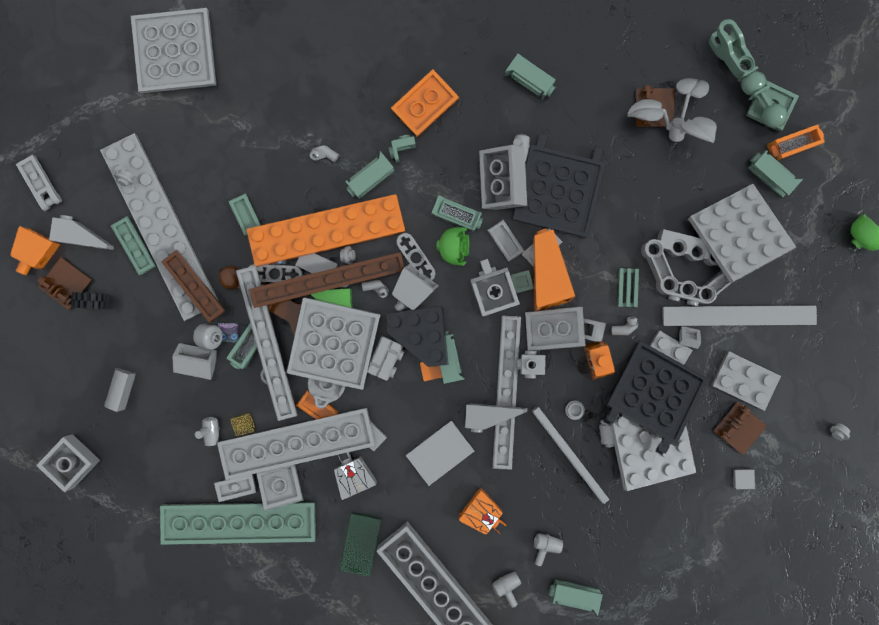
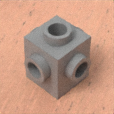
M525 351V354H520V358H517V370H520V374H524V378H536V375H545V355H537V351ZM532 361L533 365L529 368L528 363Z

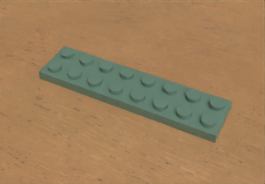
M296 502L268 511L264 510L263 503L162 504L160 506L161 545L315 542V502Z

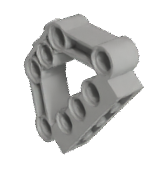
M663 229L659 231L657 240L653 239L645 242L641 247L642 256L647 259L655 277L657 291L667 295L669 300L679 302L680 299L687 300L686 304L693 306L712 303L717 295L730 285L722 270L700 287L696 286L692 281L678 282L673 276L663 251H666L671 257L682 255L691 262L702 260L708 266L718 265L717 262L711 260V253L701 238ZM674 243L679 244V253L673 250ZM650 245L656 247L655 255L649 252ZM693 248L698 250V257L692 255ZM666 280H669L671 282V288L669 290L664 288V282ZM685 284L690 288L687 295L683 293V286ZM703 289H705L708 292V297L706 299H703V297L701 296V292Z

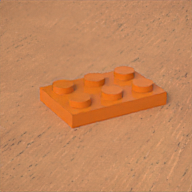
M432 69L394 104L391 110L418 137L459 99V96Z

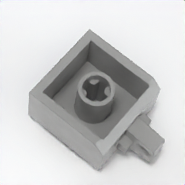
M488 259L480 261L483 271L479 272L480 277L471 279L470 283L481 316L483 317L519 305L520 303L508 268L496 271L495 267H490ZM492 287H494L495 290H499L497 298H495L494 295H490L489 293L490 291H492Z

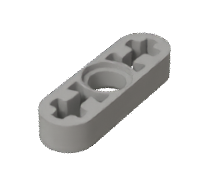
M408 233L399 235L397 245L409 264L416 268L426 261L427 265H424L427 271H432L430 273L431 278L429 279L433 280L435 278V270L413 237ZM403 237L410 239L409 245L411 248L413 246L416 247L408 255L405 253V251H408V248L405 245H400ZM417 252L422 256L419 263L411 261L410 257L413 253Z
M264 265L257 267V271L265 272L266 279H264V275H259L261 282L276 283L284 281L283 269H286V273H292L295 269V272L299 273L298 277L303 276L302 270L296 266ZM276 268L280 271L278 279L270 277L272 269ZM285 276V279H292V277Z

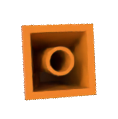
M540 230L536 232L537 235H534L533 238L534 312L571 302L575 297L554 230Z

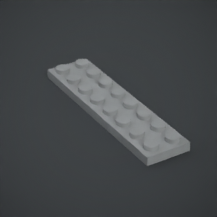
M367 408L217 442L225 480L376 445Z

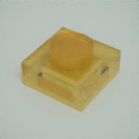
M250 413L230 419L236 437L256 431Z

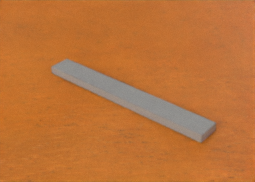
M251 266L236 270L277 420L297 416V411L268 307L265 305L254 308L249 289L262 286L257 267Z
M816 306L662 307V326L817 325Z
M517 316L501 317L497 406L516 407L517 358H519L521 317ZM515 417L495 425L492 468L512 470Z

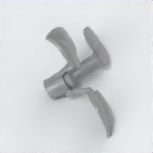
M687 78L677 83V91L687 95L681 117L673 119L671 123L669 122L666 110L662 108L661 102L645 99L638 101L628 112L627 117H636L647 121H657L664 115L666 129L669 130L668 137L672 141H682L685 133L712 143L715 141L717 126L713 120L705 117H696L693 120L688 119L686 122L684 121L690 96L701 98L709 91V84L704 80Z

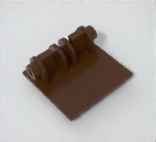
M643 86V89H636V103L645 99L659 101L662 104V108L667 112L669 122L673 121L674 88L651 89V86ZM664 115L657 121L636 118V127H666Z
M60 257L45 278L43 276L40 277L37 282L39 283V289L64 308L70 310L72 292L82 293L91 282V279Z
M737 401L713 431L740 454L744 455L767 425L753 415L749 408Z

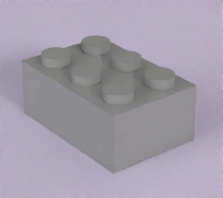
M508 145L479 151L482 209L499 210L527 206L524 147Z

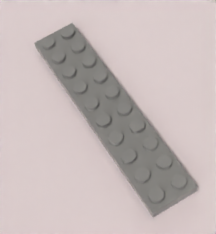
M134 133L100 151L113 177L120 169L134 176L133 185L125 187L117 183L118 188L183 320L187 321L201 314V312L162 264V260L175 250H179L215 297L216 295L138 136Z

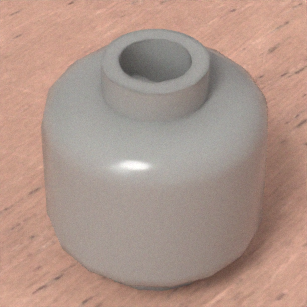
M206 323L196 327L193 334L195 344L200 348L209 350L216 349L221 344L223 337L222 331L218 326Z

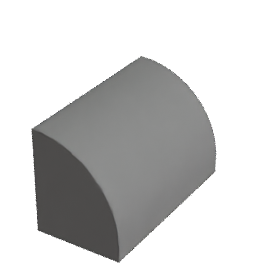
M179 343L172 356L173 372L211 380L215 369L217 350Z
M115 368L104 404L106 408L116 412L125 410L136 373Z

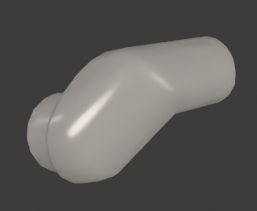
M371 280L362 282L363 291L374 290L381 298L388 296L389 289L382 281Z

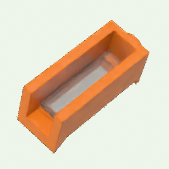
M815 125L774 140L767 144L771 156L778 161L825 143L823 139L824 134L819 126Z

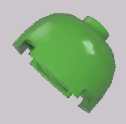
M863 213L851 226V235L854 238L851 242L858 249L863 247L868 251L879 250V226Z
M452 227L447 229L442 234L440 240L437 241V251H440V255L445 262L457 266H464L467 261L463 260L464 256L469 254V235H465L464 232L468 231L467 228Z

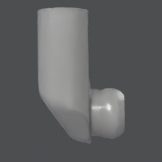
M325 145L313 148L310 152L312 160H320L327 157L331 161L336 162L339 157L338 153Z
M630 316L627 318V323L624 326H612V335H630L638 327L637 318Z

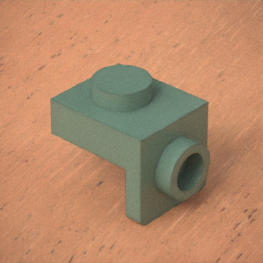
M403 135L398 137V140L391 141L392 147H389L391 159L395 158L396 163L400 161L397 151L416 148L414 136Z

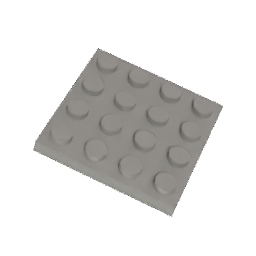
M207 8L131 16L138 92L150 93L216 86L209 10Z
M754 184L699 211L688 219L730 284L796 248Z
M303 297L287 373L363 390L380 314Z
M619 414L614 424H611L610 427L625 491L696 473L687 427H685L678 444L675 446L670 444L667 453L660 455L655 452L662 440L658 436Z

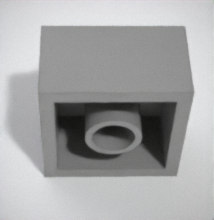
M72 434L63 437L36 466L61 490L67 492L75 488L100 460Z

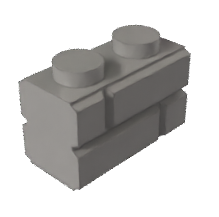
M381 336L367 372L386 381L389 377L393 378L397 370L394 365L397 360L401 361L405 352L402 349L403 346Z

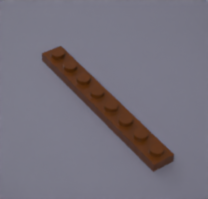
M401 252L251 288L249 292L253 307L257 308L402 272L404 263Z

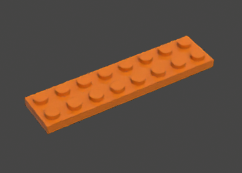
M395 194L246 230L254 264L256 267L404 233L405 227L397 195Z

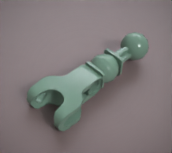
M731 19L722 21L717 31L709 38L710 47L715 55L726 63L732 74L739 78L738 82L741 81L742 90L751 96L749 100L756 97L764 110L762 113L763 123L770 128L781 127L787 120L788 113L786 108L781 104L774 103L766 90L771 85L766 86L767 80L762 72L756 71L758 66L755 67V61L745 45L744 36L740 28ZM725 26L731 29L730 35L723 30ZM719 37L721 44L716 43L715 38ZM740 64L745 65L747 70H743Z

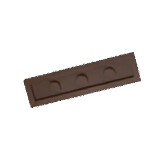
M175 250L161 261L209 323L226 311L179 250Z

